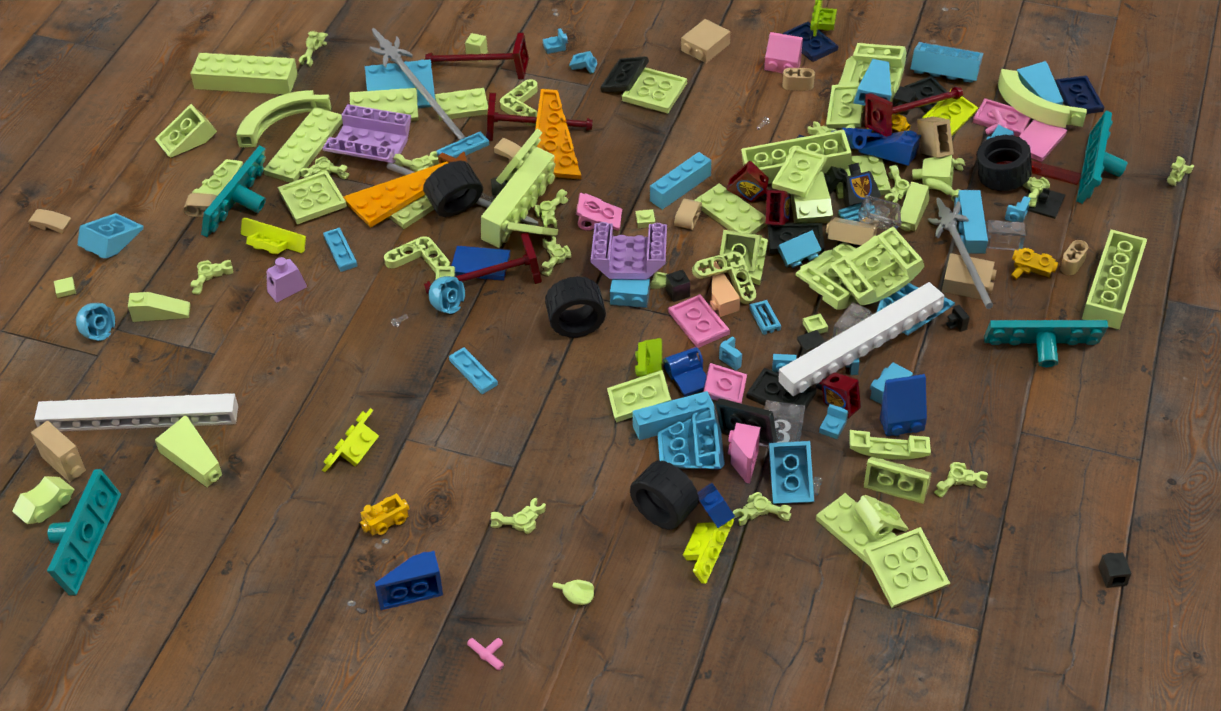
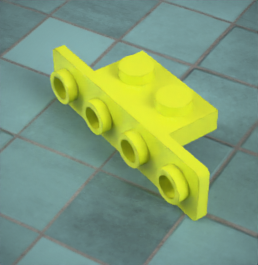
M249 218L242 219L241 235L247 236L246 244L253 246V248L264 249L271 254H279L286 249L299 253L305 251V235Z
M370 408L366 413L362 411L357 417L356 421L358 424L356 426L351 425L345 434L348 437L345 441L341 439L334 447L337 450L335 454L330 453L324 460L326 464L322 469L324 472L330 468L339 455L355 467L379 437L378 434L363 424L373 412V409Z
M734 518L717 528L714 522L697 523L683 556L686 560H697L693 572L702 584H706L733 525Z

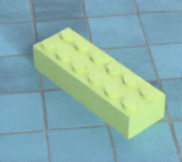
M199 53L190 74L194 89L288 94L292 91L298 73L295 58Z
M844 130L741 149L743 166L749 160L752 161L768 177V184L774 181L793 147L826 155L827 161L820 171L823 174L827 173L831 166L845 170L849 169L848 165L852 164V154Z
M535 147L481 216V240L498 248L508 241L512 231H516L509 230L508 222L519 223L522 219H525L528 210L535 206L538 197L542 196L548 184H552L554 181L555 155Z
M1110 230L1082 316L1083 320H1107L1108 327L1120 329L1145 249L1146 238Z

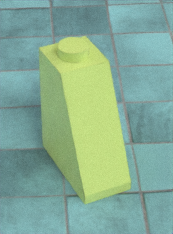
M911 182L898 217V227L902 230L916 231L929 202V186Z

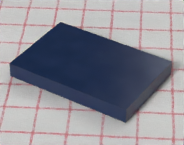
M808 21L783 33L785 35L802 37V54L812 62L838 50V45L818 30L817 36H813V31L810 30L811 23Z
M1087 75L1055 79L1065 106L1087 109L1086 114L1104 111V106Z

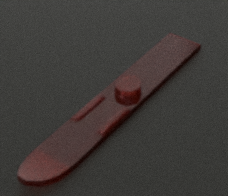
M1031 160L1032 174L1078 185L1081 173ZM1003 161V162H999V163H996V164H1008V163H1011V162H1010V161Z

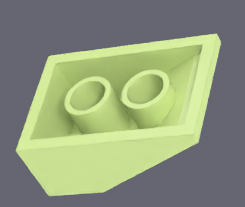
M190 104L155 140L171 158L206 143L217 130L198 109Z
M823 172L819 173L806 197L791 194L794 223H829L833 217L831 198Z

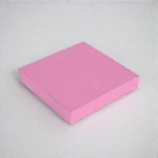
M710 363L703 392L708 391L710 398L716 401L720 398L742 403L747 374Z

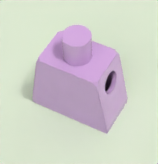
M277 258L275 260L276 265L267 270V292L276 303L307 287L299 269L290 259Z

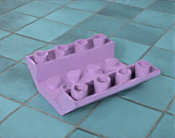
M347 104L341 115L343 127L336 138H328L323 151L395 163L396 160H393L395 154H401L407 143L411 115Z
M595 223L591 263L609 279L647 280L665 265L667 224H649L648 237L642 235L634 237L625 235L613 236V223Z

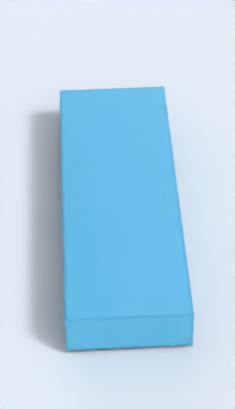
M480 131L437 150V156L443 152L457 158L463 151H465V155H468L488 146L489 140Z
M337 228L324 232V239L340 272L358 267L357 261L341 229Z
M465 347L449 356V361L481 394L498 385L497 380Z

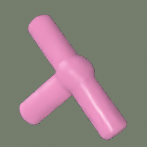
M997 108L992 110L997 124L985 129L987 135L992 134L998 125L1007 128V123L1003 120Z
M473 638L468 640L467 645L478 653L482 660H486L497 670L503 668L504 663L493 655L503 645V641L500 638H496L486 648Z

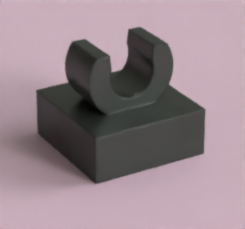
M960 304L956 305L952 309V314L947 316L950 321L946 322V325L950 329L957 327L962 332L967 330L970 317Z

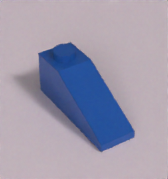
M713 483L697 492L699 501L717 528L735 517Z

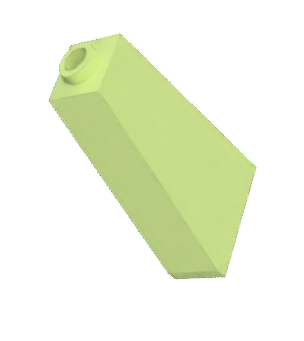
M187 416L182 417L155 439L161 454L206 487H209L222 476L218 461Z

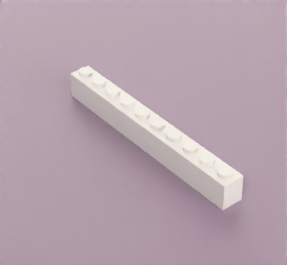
M930 282L926 283L780 368L779 383L792 396L804 392L808 387L819 383L822 379L837 372L840 368L850 365L855 359L865 356L874 348L880 347L883 343L894 339L903 331L909 330L918 322L924 321L930 315L941 311L945 295Z
M227 393L38 402L34 421L37 427L49 421L59 431L171 427L184 416L189 418L193 426L236 424L238 403L235 394Z

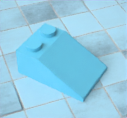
M115 213L80 225L77 245L85 248L86 251L99 255L101 258H109L118 254L143 230L144 226Z
M810 441L769 443L773 504L814 502Z

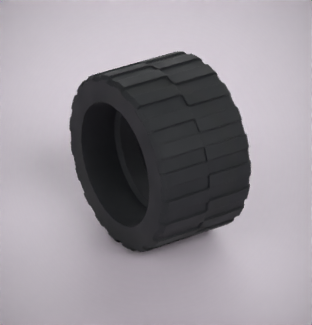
M998 135L987 139L979 146L976 154L978 177L984 186L992 190L1009 191L1023 186L1031 177L1030 146L1022 138L1014 135ZM1003 161H1010V162H1011V163H1008V164H996V163L1003 162Z
M453 161L439 167L430 174L423 185L426 197L436 213L442 217H452L466 211L478 201L483 193V185L466 161Z
M580 276L568 277L555 283L547 291L545 304L550 325L559 335L569 338L586 336L596 331L604 323L606 311L598 284L592 279ZM574 305H584L578 309L566 310Z
M657 460L651 463L630 485V496L638 511L647 520L663 529L670 530L678 527L699 503V495L693 482L681 469L666 461Z

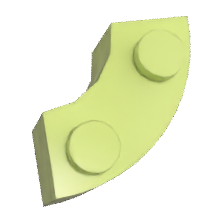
M44 476L40 484L33 490L20 494L12 512L27 524L41 523L56 513L63 505H66L70 501L75 489L60 477Z

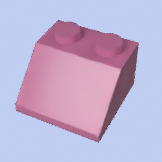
M770 32L764 70L783 73L787 68H799L803 38Z
M736 423L735 429L731 430L729 434V442L732 443L729 444L728 455H731V464L746 483H750L759 452L760 427Z

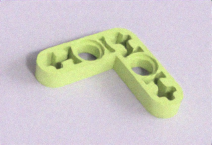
M533 79L525 80L500 99L501 110L509 115L537 117L538 111L524 104L526 100L537 93V82ZM525 123L526 125H529V126H535V125H536V124H533V123Z
M426 236L399 246L384 255L385 265L388 268H397L421 256L435 273L439 262L441 266H450L446 256L432 239ZM413 251L411 254H405L404 252ZM431 254H437L434 258L429 257Z
M730 252L697 261L692 267L693 275L699 279L728 272L741 303L749 304L756 298V290L744 258L739 252ZM732 258L738 261L737 263L730 262L727 265V262H729ZM714 261H719L722 264V269H716L713 264ZM709 266L704 272L698 270L699 267L706 268ZM742 274L745 277V281H738L736 275ZM745 292H746L747 294H750V297H749V298H748V296H744V293H745Z

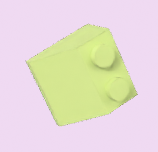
M723 230L720 255L739 252L744 258L748 271L755 272L762 235ZM732 258L729 262H727V265L730 262L737 263L738 261Z

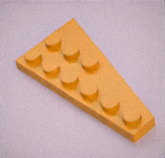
M541 89L535 130L538 128L543 133L539 137L541 141L536 147L555 155V177L581 179V172L574 153L558 90Z
M448 162L343 196L346 201V205L371 228L424 196L423 185L432 172L448 164Z

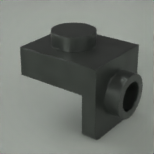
M831 166L824 175L829 194L833 192L839 182H842V178L848 176L843 168Z

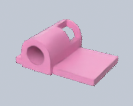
M579 194L576 215L579 216L578 226L586 231L592 230L595 223L600 222L613 223V229L617 231L620 229L621 208L603 202L601 199L589 194ZM585 221H586V222H591L592 225L589 226V227H586V226H585Z

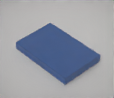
M457 246L451 266L455 267V276L507 262L511 254L510 250ZM507 269L478 278L504 280Z

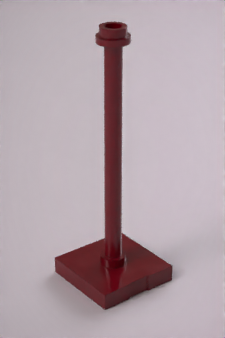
M517 33L513 53L433 55V53H428L425 55V60L431 59V65H433V62L514 60L518 79H525L529 54L524 33Z
M953 87L950 92L892 107L893 102L875 94H866L865 127L886 137L891 136L893 114L950 98L960 99L963 96V90L960 87Z
M489 92L486 138L489 141H493L494 122L507 121L536 124L537 117L505 115L495 112L496 93ZM589 118L586 121L566 119V124L571 127L586 128V131L592 130L593 120Z
M528 232L521 234L525 254L522 255L523 257L455 276L459 281L464 282L525 264V266L529 265L534 283L542 282L537 257ZM430 280L424 283L427 294H429V289L432 285Z

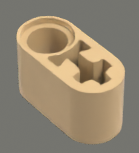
M787 68L783 71L782 86L786 90H811L814 87L815 72L810 68Z
M191 193L188 195L183 211L191 217H203L205 210L217 196L214 194Z
M684 198L676 213L674 225L693 230L701 213L702 202Z
M1076 240L1066 250L1060 267L1063 274H1076L1085 262L1088 251V244L1085 241Z

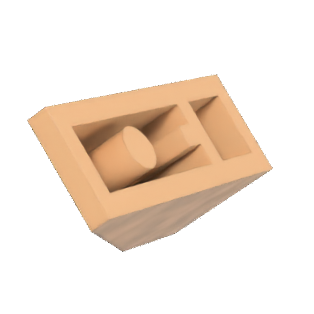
M715 261V262L713 263V264H714V267H715L716 269H721V268L719 267V265L717 264V262ZM724 273L712 276L710 306L719 317L740 311V297Z

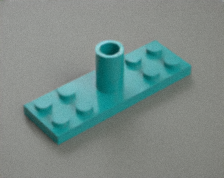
M1107 110L1089 133L1076 201L1081 204L1087 198L1089 199L1093 194L1094 188L1099 187L1101 184L1103 170L1121 177L1127 166V161L1105 152L1107 140L1111 134L1109 129L1113 123L1111 120L1112 113Z
M260 145L205 210L201 235L208 238L212 232L214 233L219 223L226 219L228 212L236 202L256 213L262 210L266 198L248 189V187L251 188L257 176L260 177L263 173V163L266 159L264 147Z
M990 320L984 335V343H990L991 345H999L1001 343H1009L1010 345L1036 343L1039 366L1053 367L1058 364L1056 343H1067L1068 345H1076L1078 343L1095 345L1100 343L1108 329V321Z
M101 469L93 470L70 522L52 523L48 528L49 541L53 544L59 543V546L47 572L69 596L77 595L121 496L119 490Z

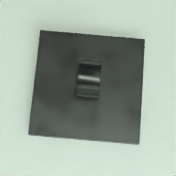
M1043 188L1042 193L1038 195L1036 207L1029 206L1028 211L1056 219L1065 194ZM1029 189V191H1028L1026 197H1029V194L1031 193V190H1030V189Z

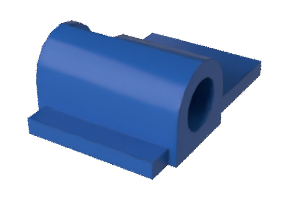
M842 128L845 131L850 149H862L866 145L867 137H884V135L879 133H872L871 129Z
M697 347L663 359V367L671 380L675 381L684 397L704 390L707 375L703 371V358Z

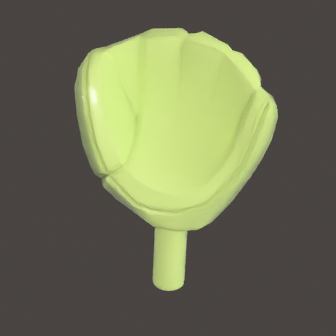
M573 580L565 585L553 583V588L562 589L565 597L574 604L585 605L594 598V586L590 582Z

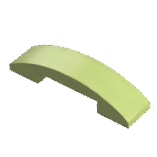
M849 431L850 449L867 456L904 460L926 457L931 454L929 437L909 435L908 440L870 437V432Z

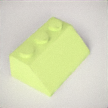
M871 457L867 462L864 488L924 504L932 473Z

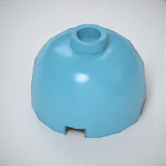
M452 276L436 279L429 289V300L436 310L447 314L455 313L461 308L459 306L460 302L465 299V288L462 281Z
M89 303L77 313L76 326L84 337L97 341L104 340L110 336L111 333L108 332L115 326V315L113 310L107 307L106 304Z

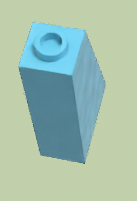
M872 59L858 86L854 104L865 105L866 94L869 93L890 101L892 94L889 62Z
M1046 61L1017 69L1021 83L1030 92L1049 102L1063 105V99Z

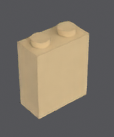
M704 19L681 37V51L707 63L730 45L731 31Z
M934 116L917 119L918 132L921 135V154L937 158L954 154L949 119Z
M835 217L827 224L826 234H828V239L863 245L876 236L878 225Z
M950 253L942 292L982 299L962 256ZM970 257L987 293L992 294L994 283L990 281H995L997 271L993 269L995 262Z
M46 421L31 432L41 457L69 483L86 471L76 445L49 421Z

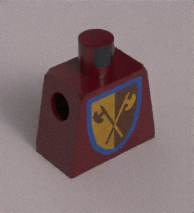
M749 160L729 178L727 191L749 202H753L758 196L766 201L769 179Z
M767 190L765 224L784 225L789 221L791 194L782 190Z
M834 372L828 378L816 383V388L823 392V402L828 406L832 404L847 410L848 419L861 408L859 380Z

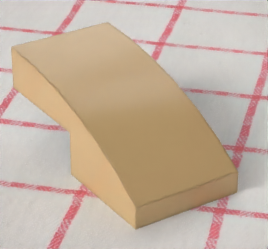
M502 138L494 147V153L509 158L510 163L522 147L508 139Z
M37 209L28 223L44 231L48 227L62 234L69 225L71 218L54 211Z

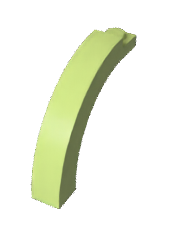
M1001 69L998 80L999 91L1006 102L1017 111L1034 120L1057 127L1066 128V125L1083 127L1087 109L1064 106L1044 100L1024 87L1018 77V71Z
M313 90L298 91L264 102L251 111L240 124L236 133L239 147H256L262 133L273 123L287 116L311 112L314 107L331 111L329 95H314Z

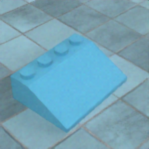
M919 42L914 49L911 70L919 74L929 72L931 76L940 77V75H946L948 79L963 78L965 82H973V80L976 81L978 78L983 53Z
M431 59L405 61L404 63L435 99ZM388 63L386 68L383 64L365 66L367 91L416 88L395 63ZM417 89L418 108L432 107Z

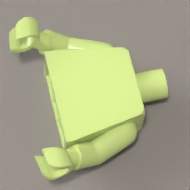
M952 155L924 159L922 169L912 170L913 180L922 179L923 185L929 186V189L940 190L947 195H951V199L954 202V198L958 197L960 190L952 189L954 166L957 170L963 171L962 165L965 166V162L962 158L955 160L952 158Z

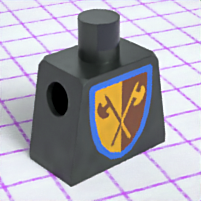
M859 163L848 165L851 176L842 178L845 206L881 197L871 171L861 173Z

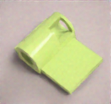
M863 495L855 505V511L876 538L886 536L894 528L905 532L909 529L894 507L878 501L876 498ZM882 528L886 530L885 532L878 534Z

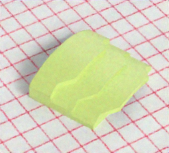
M857 43L853 56L846 60L838 85L860 84L872 59L889 62L892 96L890 101L893 102V97L899 89L907 54L905 46Z
M894 227L889 228L878 236L872 237L860 247L844 254L842 258L830 264L831 268L839 276L860 306L880 301L894 294L912 281L925 267L923 259Z
M847 242L841 243L833 248V250L824 251L819 257L800 266V270L796 272L797 277L808 283L810 288L823 296V301L836 310L846 309L858 303L830 266V264L842 258L844 254L856 249Z

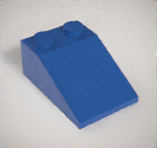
M909 130L892 133L891 136L870 137L866 140V145L859 149V152L909 165L917 155L921 135Z
M925 374L885 380L880 412V421L885 435L898 436L925 431L927 420Z
M435 551L422 552L412 556L375 582L380 610L443 596Z

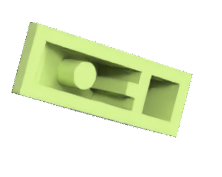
M151 292L130 293L128 309L133 322L189 318L190 302Z

